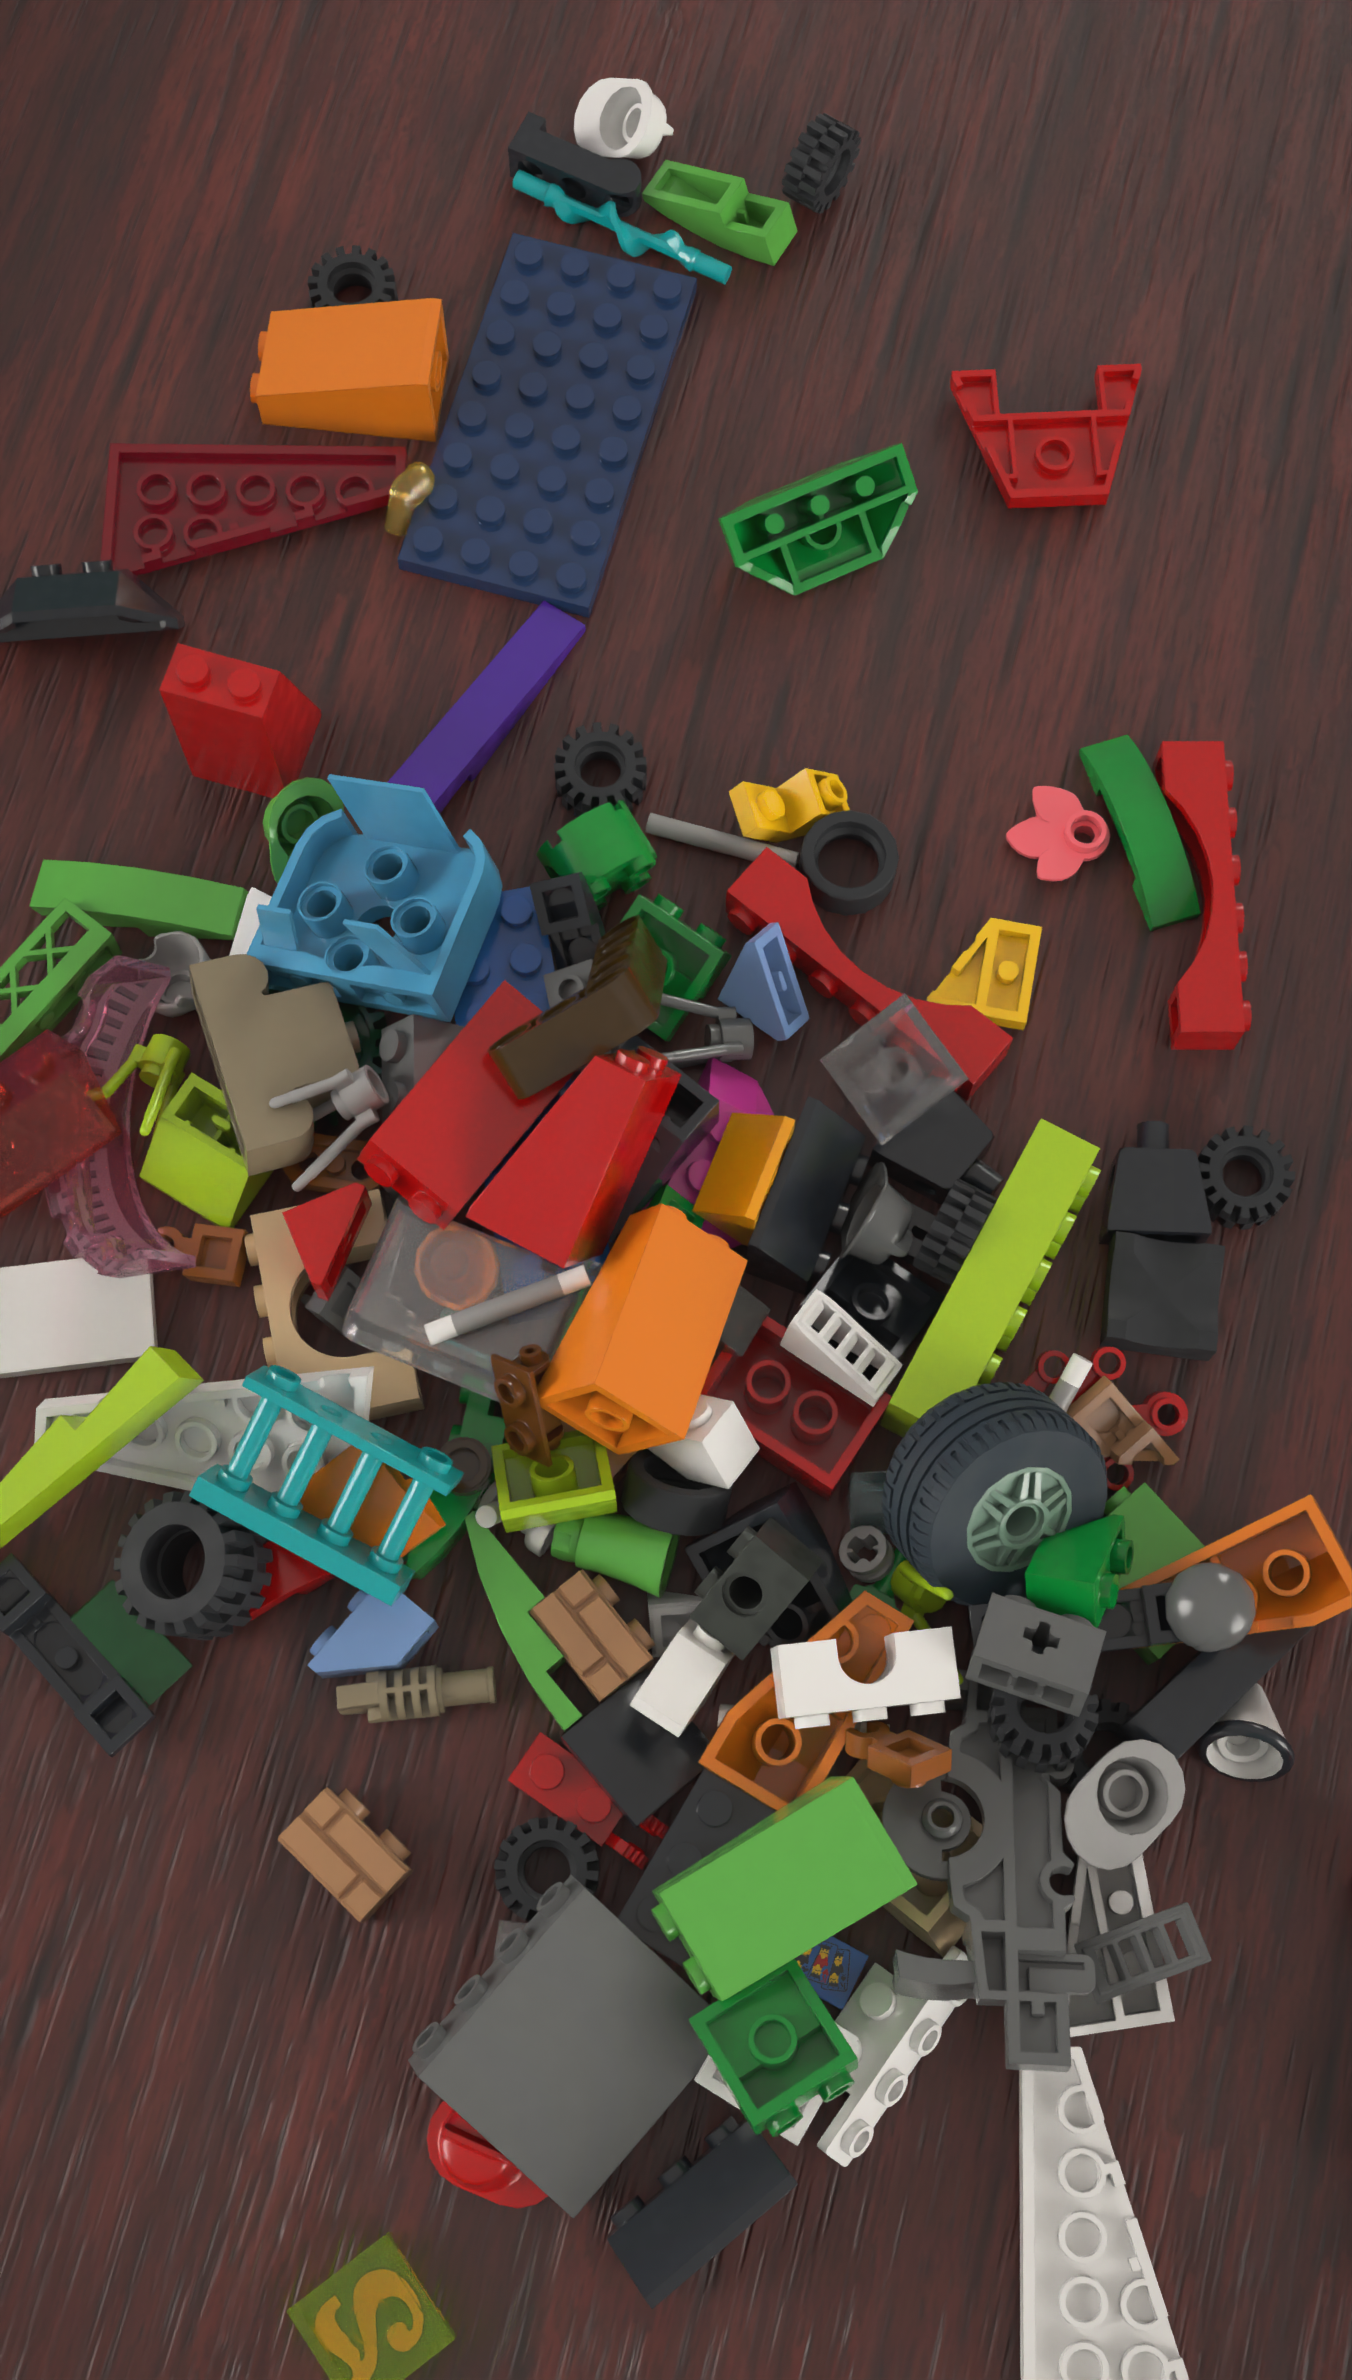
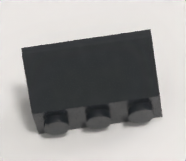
M808 1096L748 1243L746 1259L748 1262L745 1267V1273L802 1295H806L811 1280L819 1282L824 1276L832 1253L823 1250L830 1232L838 1235L841 1234L851 1208L850 1204L842 1202L849 1184L859 1187L870 1159L869 1156L861 1154L866 1136L815 1098Z
M732 2115L704 2138L710 2146L707 2151L692 2163L686 2155H683L657 2178L663 2186L662 2189L645 2203L639 2195H636L610 2217V2220L616 2227L608 2233L607 2240L651 2309L656 2307L798 2185L793 2175L761 2133L755 2135L746 2118L737 2123Z

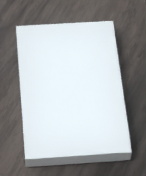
M95 1257L0 1268V1378L136 1362L150 1346L158 1347L153 1273L141 1275L120 1274L105 1267Z

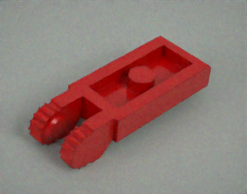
M540 1732L507 1779L508 1782L562 1820L570 1821L577 1825V1830L582 1833L585 1832L589 1839L600 1847H603L604 1844L642 1870L649 1860L645 1856L644 1851L632 1842H626L612 1833L624 1815L573 1754ZM653 1815L639 1826L653 1837L658 1836L661 1839L664 1838L669 1830L668 1826Z

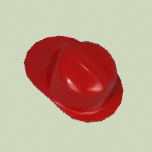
M445 2101L439 2105L430 2119L426 2139L429 2158L442 2177L463 2190L496 2204L513 2208L536 2205L548 2197L545 2192Z

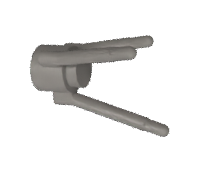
M364 1065L353 1073L346 1068L331 1078L270 1099L269 1105L275 1109L331 1091L330 1100L313 1108L314 1122L335 1110L346 1120H350L353 1117L356 1119L292 1184L294 1191H301L364 1129L380 1120L376 1110L389 1103V1095L382 1080L369 1065Z

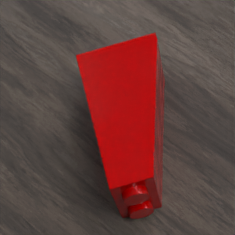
M177 643L159 691L192 775L274 798L284 787L292 781L298 780L322 716L321 710L278 670Z
M505 980L378 1128L357 1157L364 1164L367 1174L376 1183L384 1187H392L409 1201V1207L416 1216L427 1223L437 1224L443 1230L446 1229L577 1071H573L530 1097L520 1100L517 1098L487 1050L502 1036L541 1014L543 1011Z
M637 1046L636 1051L618 1049L615 1053L594 1056L472 1203L466 1217L563 1269L602 1255L682 1074L666 1066L669 1061L666 1056L644 1046Z

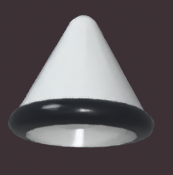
M1258 1683L1247 1691L1196 1741L1198 1755L1208 1767L1217 1773L1236 1780L1247 1782L1272 1781L1287 1774L1295 1761L1292 1746L1285 1739L1266 1694Z

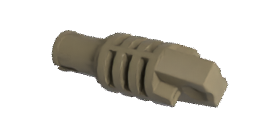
M436 1665L366 1672L365 1683L336 1687L337 1710L342 1715L368 1713L369 1723L441 1716V1713H446V1707L487 1702H490V1704L497 1703L493 1666L485 1669L443 1673L442 1667L437 1668Z

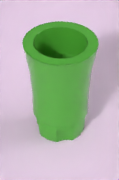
M610 1513L557 1523L551 1544V1556L562 1561L573 1562L577 1568L611 1577L633 1585L658 1598H662L672 1573L680 1535L652 1529L628 1515Z

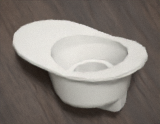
M606 78L597 81L588 88L580 99L574 119V133L577 144L586 150L608 158L626 157L641 159L650 156L658 147L662 137L672 136L674 129L666 123V109L661 100L652 93L647 82L639 79Z

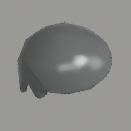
M1199 1563L1188 1567L1175 1577L1165 1595L1166 1620L1180 1641L1198 1651L1214 1652L1236 1645L1249 1633L1256 1615L1254 1593L1243 1576L1220 1563Z

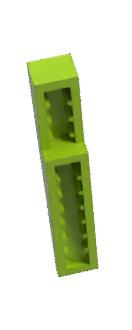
M150 1346L87 1417L60 1415L0 1482V1549L204 1381L176 1350Z

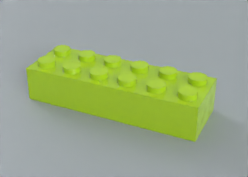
M1042 1118L1040 1119L894 1392L880 1426L904 1437L909 1428L927 1410L948 1396L972 1386L990 1384L1003 1359L993 1353L995 1348L1003 1352L1007 1351L1028 1311L1018 1304L1021 1301L1028 1306L1031 1305L1053 1264L1044 1259V1255L1053 1260L1055 1259L1077 1218L1076 1215L1068 1212V1210L1078 1215L1101 1172L1100 1169L1092 1166L1100 1150L1099 1147Z

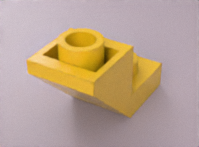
M808 768L803 769L777 788L743 781L728 791L743 837L775 843L804 836L815 822L834 812L850 810L847 803V791L839 780L838 775Z

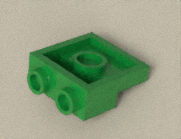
M658 893L654 901L639 894L621 922L639 915L665 956L667 966L663 993L696 1002L699 998L704 999L732 957L731 954L722 949L727 939L703 923H700L696 930L680 920L684 910L663 895ZM661 1005L658 1018L647 1028L663 1040L670 1042L689 1012Z
M795 1958L726 2000H717L689 2018L690 2025L721 2074L723 2082L755 2135H758L765 2129H768L772 2137L782 2134L803 2118L798 2107L818 2094L824 2103L829 2102L844 2093L855 2082L850 2073L858 2068V2058Z

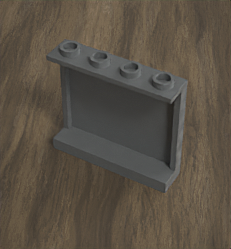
M570 1875L564 1883H555L542 1895L536 1907L539 1912L523 1930L516 1928L503 1939L495 1953L497 1959L482 1976L474 1975L460 1988L454 1999L456 2006L440 2024L433 2022L420 2033L412 2047L414 2053L408 2061L418 2078L574 2219L699 2072L708 2053L690 2025L689 2018L708 2007L709 2004L580 1882Z

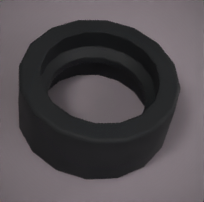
M852 810L834 812L815 822L804 837L798 868L799 872L808 879L812 901L828 912L845 916L866 913L880 905L893 887L899 860L896 840L885 824L866 813ZM847 838L863 842L877 854L879 862L877 875L871 882L860 887L846 888L834 885L825 879L819 871L818 858L823 847L834 840Z
M645 1449L634 1454L628 1464L621 1502L624 1510L631 1517L652 1529L674 1535L711 1534L722 1527L726 1518L733 1484L729 1489L686 1479L649 1449Z

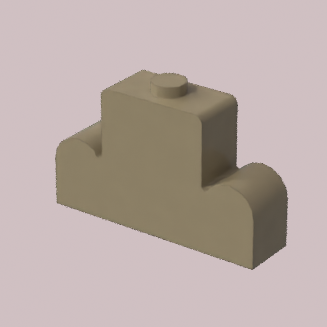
M236 954L189 965L192 997L248 1176L291 1166L303 1161L311 1153L314 1145L313 1108L330 1100L331 1091L275 1109L270 1107L269 1101L289 1091L331 1078L346 1068L351 1073L358 1070L359 1064L355 1053H359L361 1048L354 1022H344L333 987L328 982H321L269 995L268 971L264 964L256 957Z

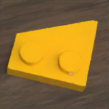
M990 918L976 935L975 941L969 949L961 954L953 964L950 973L938 988L930 993L926 1001L944 1005H972L997 1026L1024 1030L1027 1022L1042 927Z

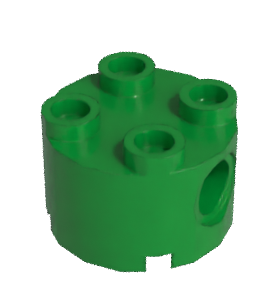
M618 800V803L615 805L616 810L611 802H608L585 812L557 831L562 841L552 848L549 841L546 840L536 854L550 878L582 872L598 911L608 904L605 897L622 888L625 894H630L646 885L652 879L648 871L656 865V852L623 800Z

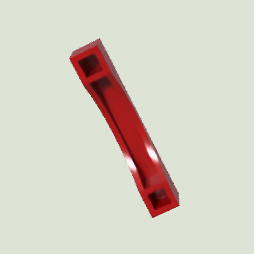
M1162 741L1153 762V775L1169 807L1181 842L1188 851L1195 868L1203 903L1202 933L1195 959L1176 984L1168 1000L1171 1050H1234L1244 1032L1250 1030L1252 1011L1250 1001L1243 1000L1242 983L1246 981L1248 974V958L1246 951H1239L1238 934H1241L1244 928V907L1242 903H1236L1234 886H1238L1240 881L1241 862L1239 855H1232L1231 838H1235L1237 831L1236 808L1229 807L1228 791L1232 790L1234 781L1233 762L1225 760L1224 741Z
M768 847L762 851L727 890L725 911L728 913L727 916L730 922L739 931L746 935H751L752 933L756 935L768 924L779 922L792 965L808 976L810 985L819 994L826 998L834 996L849 1008L850 1016L860 1026L867 1030L875 1028L890 1040L889 1044L898 1056L910 1063L917 1061L931 1072V1078L936 1073L955 1093H958L966 1101L971 1098L1007 1056L1013 1037L972 1005H944L915 999L884 986L861 971L840 951L825 930L813 904L807 877Z

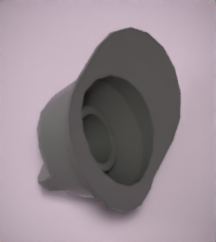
M879 1162L869 1169L849 1203L851 1208L841 1231L842 1251L839 1257L841 1260L846 1255H850L872 1264H881L890 1255L905 1257L910 1250L913 1234L909 1229V1225L913 1217L914 1208L907 1199L888 1183L885 1163Z

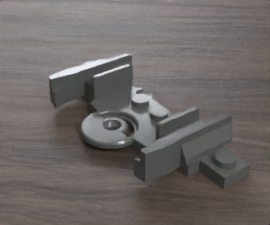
M972 1650V1652H971V1655H970V1658H969V1664H970V1661H971L972 1654H973V1651H974V1650ZM958 1669L964 1679L963 1683L959 1685L961 1698L944 1701L945 1710L963 1711L962 1725L950 1731L947 1747L952 1749L951 1771L927 1781L924 1786L918 1788H903L893 1784L884 1802L882 1825L910 1872L933 1881H947L950 1913L967 1923L962 1934L963 1945L966 1946L968 1961L927 1958L896 1949L893 1957V1991L899 1995L923 2000L950 2001L975 1999L977 2005L1004 2006L1006 2069L1068 2072L1071 2068L1069 1995H1089L1096 1986L1095 1964L1092 1958L1082 1954H1066L1065 1913L1072 1907L1075 1896H1064L1056 1893L1051 1888L1049 1877L1054 1874L1069 1875L1074 1866V1863L1063 1853L1061 1793L1056 1788L1068 1782L1073 1772L1074 1764L1068 1760L1065 1769H1062L1063 1771L1055 1772L1053 1764H1049L1045 1773L1035 1772V1763L1028 1761L1025 1769L1016 1766L1015 1763L1018 1756L1013 1752L1005 1758L999 1752L1002 1744L1001 1740L992 1741L989 1734L992 1723L987 1724L989 1703L995 1688L966 1679L967 1671ZM1027 1699L1021 1704L1022 1718L1029 1727L1042 1733H1051L1058 1730L1057 1709L1026 1707L1025 1704L1042 1705ZM941 1781L953 1783L966 1790L978 1804L983 1822L982 1833L977 1843L967 1852L949 1857L948 1861H942V1852L952 1851L965 1842L971 1828V1817L967 1806L961 1799L951 1793L941 1792ZM945 1809L950 1812L953 1817L952 1825L947 1828L936 1826L931 1818L933 1811Z

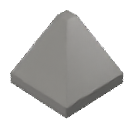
M664 1592L662 1598H658L647 1593L650 1634L655 1643V1646L652 1647V1657H661L679 1630L689 1619H692L689 1616L703 1600L699 1596Z

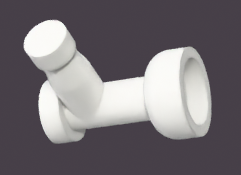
M496 1482L486 1490L476 1511V1521L484 1528H489L502 1522ZM556 1524L520 1530L525 1534L524 1543L526 1548L537 1556H542L552 1544Z

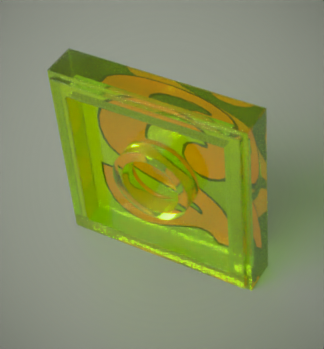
M389 2232L286 2311L330 2380H404L457 2337Z

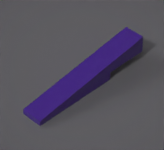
M544 600L387 783L424 788L440 814L466 779L473 782L585 633V624Z

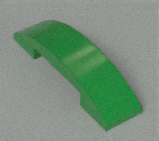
M1127 734L1080 748L1079 755L1096 797L1103 795L1136 877L1132 887L1150 932L1199 917L1198 898L1178 830L1163 793L1136 744Z

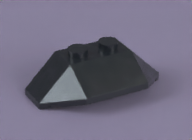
M112 560L81 562L82 572L62 573L61 563L30 566L31 576L17 578L0 599V642L176 630L185 626L184 616L130 570L113 569Z

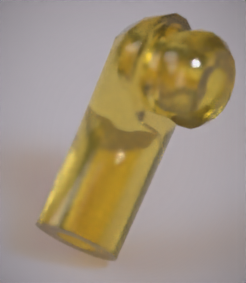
M414 462L410 464L393 481L384 527L387 532L399 536L406 535L411 522L412 511L432 492L435 484V475L425 463Z

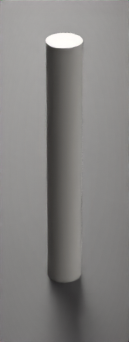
M650 813L646 825V833L754 861L766 847L794 868H796L799 852L654 813Z

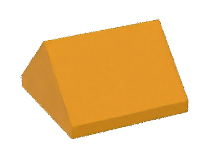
M732 1113L692 1211L741 1244L748 1246L793 1135L795 1120L787 1116Z

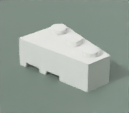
M1142 1854L1126 1867L1112 1870L1090 1866L1077 1856L1073 1887L1075 1901L1070 1910L1066 1954H1077L1074 1944L1154 1914ZM1152 1929L1142 1932V1938L1154 1967L1163 1965V1957ZM1129 1938L1119 1941V1946L1131 1976L1142 1973ZM1107 1947L1095 1950L1108 1984L1120 1981ZM1167 1978L1098 2004L1093 1993L1089 1995H1069L1070 2037L1175 2021Z

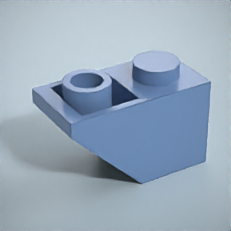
M359 1590L347 1606L352 1613L338 1630L333 1626L328 1627L312 1645L310 1653L314 1655V1658L307 1666L322 1679L365 1675L366 1672L404 1669L439 1626L432 1617L404 1594L390 1606Z

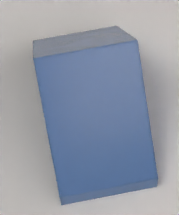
M779 922L768 924L745 943L718 1000L728 1007H735L738 1014L744 1018H750L755 1026L777 1041H782L792 1036L810 1017Z

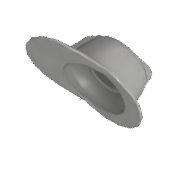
M1138 1739L1122 1742L1095 1763L1070 1794L1064 1814L1067 1839L1080 1858L1090 1866L1105 1870L1126 1867L1140 1857L1160 1833L1171 1824L1182 1807L1185 1794L1183 1771L1175 1756L1158 1743Z

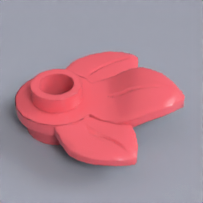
M1036 786L1032 789V802L1036 816L1018 823L1006 833V840L1018 854L1029 859H1038L1037 878L1052 882L1063 881L1074 876L1083 861H1091L1100 857L1106 851L1110 841L1108 825L1100 815L1084 810L1075 794L1052 786ZM1085 833L1090 836L1092 842H1079L1075 839L1074 835Z

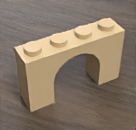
M379 1189L368 1191L372 1206L346 1264L394 1255L385 1204ZM297 1206L250 1215L253 1233L245 1235L244 1240L250 1266L259 1265L262 1284L253 1286L259 1317H268L271 1336L263 1338L267 1366H281L295 1374L374 1366L369 1421L424 1409L415 1358L410 1345L357 1356L335 1357L318 1352L300 1337L297 1326L298 1306L303 1293L311 1282L282 1212Z

